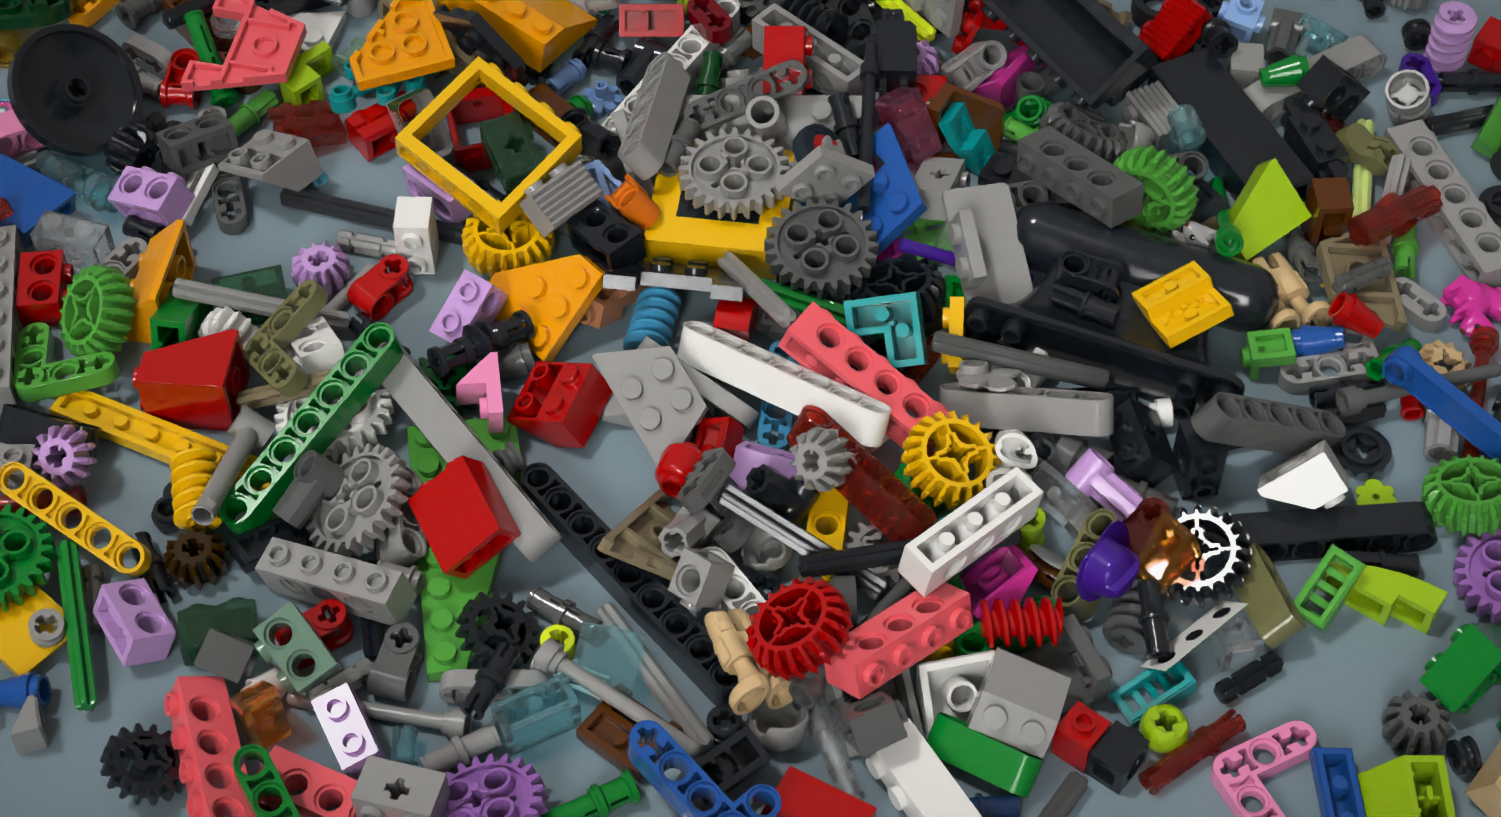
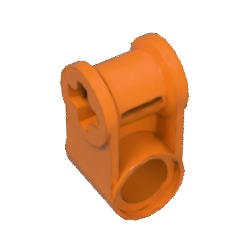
M627 173L624 176L625 181L611 195L606 194L604 198L625 219L629 220L632 224L638 225L641 230H645L654 224L661 210L649 197L650 194Z

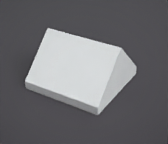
M995 650L917 664L914 693L927 737L938 712L949 714L967 722L966 719Z

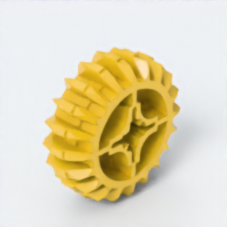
M524 211L501 235L473 214L472 218L466 219L465 228L462 233V247L470 266L476 267L480 275L488 273L490 278H492L494 273L551 260L555 236L553 231L544 238Z
M954 410L948 412L946 416L941 411H938L932 417L928 415L923 417L917 425L911 428L908 433L909 436L903 442L902 447L905 451L901 455L900 462L907 465L903 476L914 478L910 483V489L919 487L922 490L921 499H925L928 496L932 497L934 507L940 506L944 501L948 511L954 509L957 505L961 506L987 488L986 477L991 471L997 469L995 465H1000L1002 462L995 455V444L989 443V440L992 438V432L983 433L980 430L982 421L974 425L969 422V413L963 415L961 419H958ZM933 440L935 443L934 455L928 457L927 442ZM974 463L975 479L970 481L967 475L970 472L968 466Z

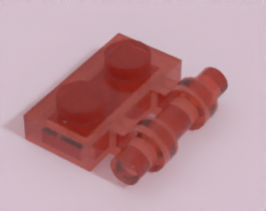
M319 99L310 100L309 104L292 106V103H282L280 107L268 108L267 110L269 121H273V131L309 139L312 147L346 143L347 132L339 115L331 110L330 102H321Z

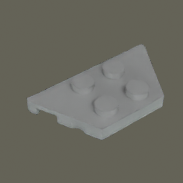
M671 346L596 353L591 356L656 465L668 445L688 442L690 440L693 429L701 423L709 408Z

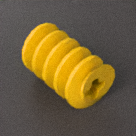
M194 447L176 453L169 462L170 471L172 472L170 481L172 484L174 525L186 532H190L192 525L200 532L207 526L211 530H215L222 523V519L217 515L213 522L206 526L197 524L191 517L192 509L217 468V464L214 463L217 460L216 451L210 448Z

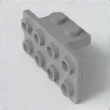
M994 183L946 190L942 194L941 199L948 225V239L955 255V269L961 281L966 305L971 298L978 296L1006 304L1015 303L1025 298L1033 291V285L1023 245L1017 238V218L1009 186L1006 183Z

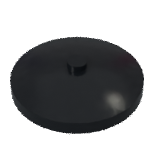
M58 24L46 27L29 37L17 50L10 63L7 89L12 109L25 130L38 142L51 150L77 157L103 154L108 149L109 144L107 141L112 139L113 131L119 130L123 122L130 123L133 121L138 123L143 105V91L138 72L127 53L115 41L95 29L76 24Z

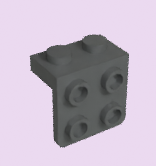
M1074 614L1063 617V633L1060 636L1057 647H1053L1052 643L1049 642L1042 645L1041 648L1036 647L1018 654L1020 657L1071 677L1060 718L1064 717L1077 701L1089 707L1106 700L1110 679L1113 675L1111 666L1104 656H1099L1093 646V638L1090 631L1085 625H1080Z

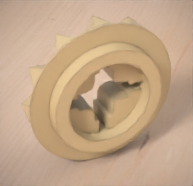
M1438 339L1433 343H1427L1419 351L1422 360L1439 374L1448 373L1446 367L1438 365L1442 360L1446 365L1453 366L1449 372L1467 369L1472 365L1471 362L1465 360V351H1457L1453 346V342L1443 344ZM1468 383L1457 385L1456 387L1462 391Z

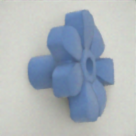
M603 80L595 82L594 89L585 88L583 91V97L588 98L593 105L594 112L592 116L602 117L603 110L607 114H611L623 101V96L618 95V86L614 84L608 86L607 82Z

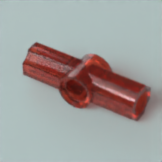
M1425 184L1400 196L1396 192H1391L1380 199L1372 209L1350 219L1347 224L1349 238L1356 246H1368L1389 235H1392L1394 238H1400L1407 234L1417 222L1440 211L1443 206L1441 192L1434 185L1426 186Z

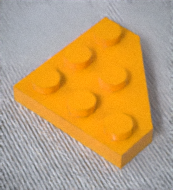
M393 0L389 5L390 11L384 19H379L367 34L365 44L359 51L355 50L349 58L350 68L359 91L456 67L455 58L441 22L432 14L435 11L432 0Z
M577 254L494 273L489 283L509 295L496 320L501 322L512 317L515 311H525L533 322L535 335L532 340L520 341L522 343L528 342L530 350L541 360L552 362L602 289L605 272L586 256ZM525 323L521 324L522 328L526 326ZM513 328V329H510L509 331H510V332H513V331H516V330H515V328Z

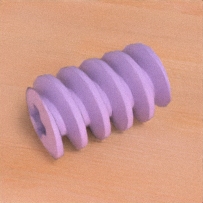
M1450 1L1439 6L1438 13L1433 19L1434 24L1431 27V34L1428 37V43L1423 55L1430 61L1436 73L1457 72L1463 67L1466 55L1468 54V47L1474 34V28L1477 25V15L1469 5Z

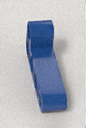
M644 720L635 724L631 729L627 748L628 758L681 817H778L782 804L781 796L772 786L766 784L755 785L735 802H732L659 723ZM640 741H642L646 745L644 747H640ZM650 742H653V743H654V748H652L651 746H649V745H647V744H649ZM675 768L683 772L685 777L681 780L673 781L667 778L664 772ZM697 798H704L712 804L713 808L708 811H700L693 806L692 801ZM755 802L765 803L771 809V813L759 815L752 810L751 804Z

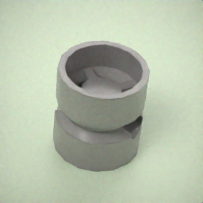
M1410 69L1401 70L1393 74L1385 87L1387 110L1391 120L1397 125L1420 119L1425 121L1431 111L1430 87L1426 77L1422 73Z

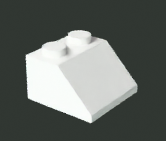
M1323 439L1262 474L1259 478L1257 490L1262 497L1314 510L1324 505L1325 509H1328L1346 498L1343 493L1348 491V475L1326 440Z

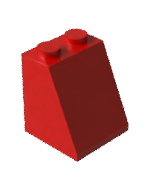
M230 329L144 352L140 366L135 367L132 379L133 387L138 389L140 395L141 410L183 428L228 431L232 422L241 411L236 403L238 393L246 390L250 377L247 361L243 356L244 350L239 331Z

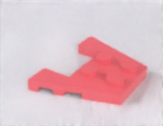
M215 0L212 7L214 17L239 20L241 23L223 65L194 60L189 61L180 82L183 91L191 92L288 82L307 34L305 24L272 8L268 11L257 6L255 0Z

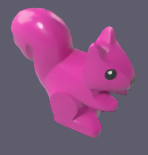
M1462 274L1442 291L1443 296L1440 298V301L1445 307L1451 305L1455 310L1454 315L1448 322L1450 324L1461 323L1459 331L1467 337L1490 342V333H1496V328L1486 315L1501 322V287L1492 288L1482 282L1473 281Z

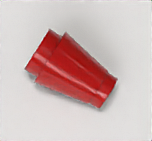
M1340 293L1333 300L1328 310V315L1333 319L1335 325L1368 336L1371 339L1377 337L1384 326V321L1355 294Z

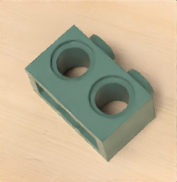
M292 601L252 630L259 639L254 643L255 648L267 663L274 659L282 670L276 676L290 694L297 691L306 698L309 696L311 688L324 683L325 680L343 670L305 616ZM282 628H291L292 638L290 642L283 646H277L274 640L276 633ZM308 658L314 659V672L308 677H299L297 668L300 662Z

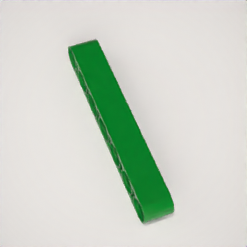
M376 322L364 330L229 491L218 512L220 518L235 536L261 526L274 514L273 508L294 480L293 471L298 459L309 450H315L323 455L400 362L404 350L395 331L389 324ZM388 342L385 347L378 348L381 343ZM366 369L361 375L354 376L358 371ZM342 397L338 403L330 405L333 400ZM319 425L314 432L307 433L311 427ZM295 454L291 460L283 462L288 455ZM271 482L268 488L259 491L261 486H263L265 483ZM247 511L244 517L235 520L239 513Z

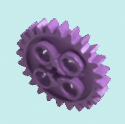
M1500 529L1497 530L1495 536L1488 532L1482 533L1480 538L1477 536V539L1468 536L1466 546L1459 547L1458 556L1455 557L1453 567V584L1458 585L1457 596H1466L1464 603L1466 608L1477 605L1476 617L1479 618L1487 613L1491 615L1490 624H1495L1501 619Z
M490 753L483 763H480L478 757L475 756L470 767L466 768L460 762L458 763V772L456 774L444 772L447 773L450 796L442 817H541L540 815L548 813L545 801L549 799V796L545 790L544 782L540 774L536 773L531 763L525 765L521 757L516 758L512 762L509 754L505 753L499 761H496L493 753Z

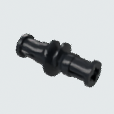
M523 310L515 311L512 317L489 325L484 320L479 319L473 324L463 326L462 336L454 339L452 343L440 348L437 346L429 348L427 350V360L433 373L439 378H444L448 376L449 371L460 366L472 364L476 359L482 360L490 352L502 351L520 340H532L535 335L533 322L530 316ZM525 323L526 326L522 328L521 324ZM515 328L516 331L508 333V330ZM455 354V357L447 360V356Z

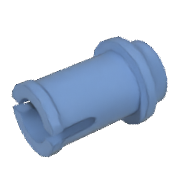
M578 58L567 59L564 62V67L548 78L545 84L561 96L575 82L584 80L587 69Z

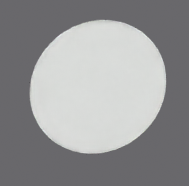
M1037 544L1030 545V548L1036 555L1061 570L1066 559Z

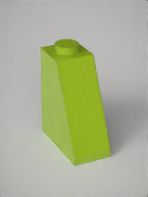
M1276 158L1256 166L1230 210L1232 224L1240 229L1244 240L1243 249L1234 257L1245 261L1249 260L1312 217Z

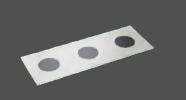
M1220 601L1219 605L1214 606L1170 642L1172 652L1170 656L1167 655L1168 657L1161 659H1149L1140 667L1166 672L1245 608L1248 603Z

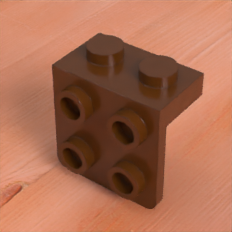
M947 82L943 84L935 97H929L923 110V115L926 116V125L922 132V139L925 140V155L933 157L939 154L948 143L938 122L953 102L965 103L975 129H987L997 154L999 153L998 148L1003 141L1005 107L1003 104Z

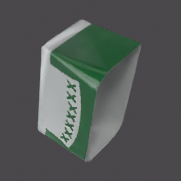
M429 88L413 89L385 104L398 134L411 122L402 121L399 114L400 104L407 99H411L417 108L416 117L434 100L431 91L427 90ZM442 119L428 133L430 138L428 148L441 158L451 153L453 149V142Z

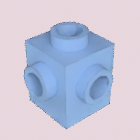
M1230 0V3L1223 1L1217 18L1226 20L1230 26V31L1237 37L1238 42L1249 43L1252 33L1259 34L1265 21L1266 15L1260 14L1265 1Z

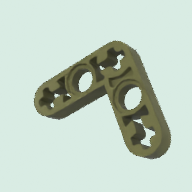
M313 279L305 280L297 286L244 347V358L273 388L286 398H292L304 389L308 382V373L285 349L317 315L328 299L327 290Z

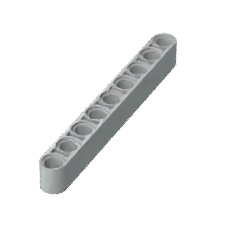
M388 342L381 343L378 348L385 347ZM403 348V356L400 362L382 382V385L447 463L461 455L484 462L521 533L513 543L532 563H535L562 536Z

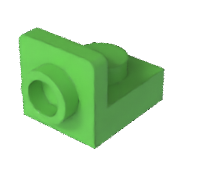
M1290 327L1246 332L1245 346L1239 348L1241 367L1248 369L1250 380H1258L1259 368L1295 364L1296 351Z

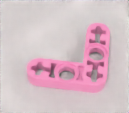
M1295 720L1216 756L1211 768L1210 779L1235 817H1286L1261 781L1307 760L1312 747H1315L1317 742L1316 732L1309 724ZM1291 736H1293L1296 740H1305L1303 746H1301L1298 742H1294L1290 745L1288 744ZM1259 749L1267 750L1273 755L1274 761L1270 764H1262L1254 759L1253 752ZM1223 767H1226L1229 771L1238 769L1236 777L1234 778L1230 773L1223 775ZM1245 797H1254L1261 802L1263 809L1258 812L1247 811L1242 806L1241 800Z

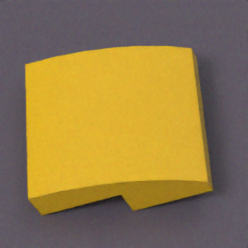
M1195 261L1131 293L1133 300L1147 321L1170 349L1234 316L1231 304L1213 287L1211 277Z
M34 585L37 595L32 596L27 593L22 595L24 601L22 606L13 600L9 602V611L4 612L0 605V661L14 676L34 671L67 643L66 631L63 640L54 647L43 648L32 642L28 622L34 612L50 608L59 612L64 619L63 608L36 585ZM44 622L40 623L39 633L41 634L44 631L50 634L54 633L53 624L55 623L46 625Z

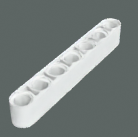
M699 321L684 322L677 357L693 368L825 429L833 428L838 430L839 435L868 447H880L883 445L891 414V407L707 323Z

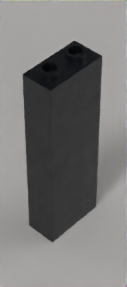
M1208 47L1160 62L1150 68L1148 85L1159 80L1195 124L1190 145L1196 152L1206 157L1209 169L1215 177H1220L1223 180L1224 188L1235 202L1256 166L1273 158H1276L1302 201H1306L1311 179L1315 178L1314 175L1210 52Z

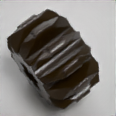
M192 525L189 533L184 534L177 531V540L167 541V552L163 553V563L165 568H167L169 578L173 583L179 582L184 590L194 584L201 591L204 583L209 582L215 586L216 576L226 575V564L229 563L230 559L228 548H226L224 538L221 537L220 533L214 534L208 526L198 532V529Z

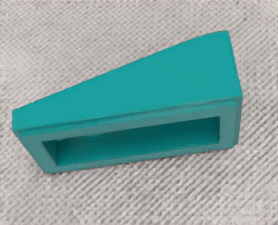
M1179 660L1166 672L1147 668L1108 695L1130 726L1134 727L1140 723L1142 715L1148 708L1158 703L1175 705L1195 693L1198 688L1195 678ZM1171 674L1178 684L1172 687L1165 676ZM1158 681L1165 690V693L1162 695L1153 687L1152 683ZM1145 688L1153 701L1147 703L1138 691ZM1131 695L1141 709L1134 712L1124 698Z

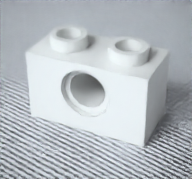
M397 196L393 223L397 254L405 257L408 261V274H435L439 237L432 197Z

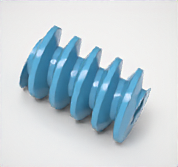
M647 287L643 289L637 296L630 325L626 332L627 336L623 342V349H637L646 336L661 346H669V342L672 339V331L675 328V321L679 315L678 310L682 305L679 295L664 287Z

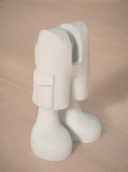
M1016 429L1000 431L996 435L994 443L995 455L1002 462L1000 465H995L997 469L991 471L986 477V487L1016 466L1032 480V477L1025 469L1034 468L1037 465L1038 457L1033 443L1024 433Z

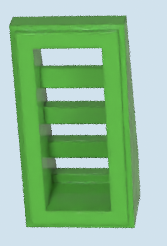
M1332 544L1294 600L1303 620L1325 633L1348 598L1366 565ZM1334 560L1351 570L1348 577L1331 567ZM1325 574L1342 583L1339 590L1322 580ZM1318 587L1333 596L1330 603L1315 594ZM1309 601L1325 610L1321 616L1306 607Z

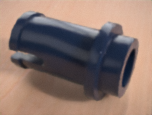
M976 793L975 797L969 798L982 817H1020L1021 815L1020 800L1016 794L983 797L981 793Z

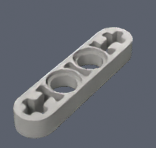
M646 336L637 349L662 346ZM679 358L704 400L747 429L751 428L760 415L756 410Z

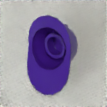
M1119 520L1112 522L1083 558L1076 578L1077 592L1081 599L1091 602L1101 597L1119 598L1125 595L1133 586L1136 576L1140 571V561L1138 556L1129 550V532L1125 523Z

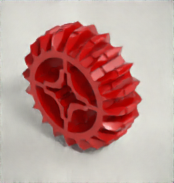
M811 576L806 578L804 582L795 578L790 586L781 583L778 592L775 594L768 592L769 599L765 603H756L759 612L749 616L751 626L745 630L748 635L746 643L749 646V651L754 656V660L770 675H773L775 678L781 676L787 681L791 680L794 676L803 680L808 671L818 675L821 665L824 663L831 665L830 658L834 654H843L840 644L850 641L848 631L853 627L850 618L852 615L850 607L840 591L824 579L817 581Z

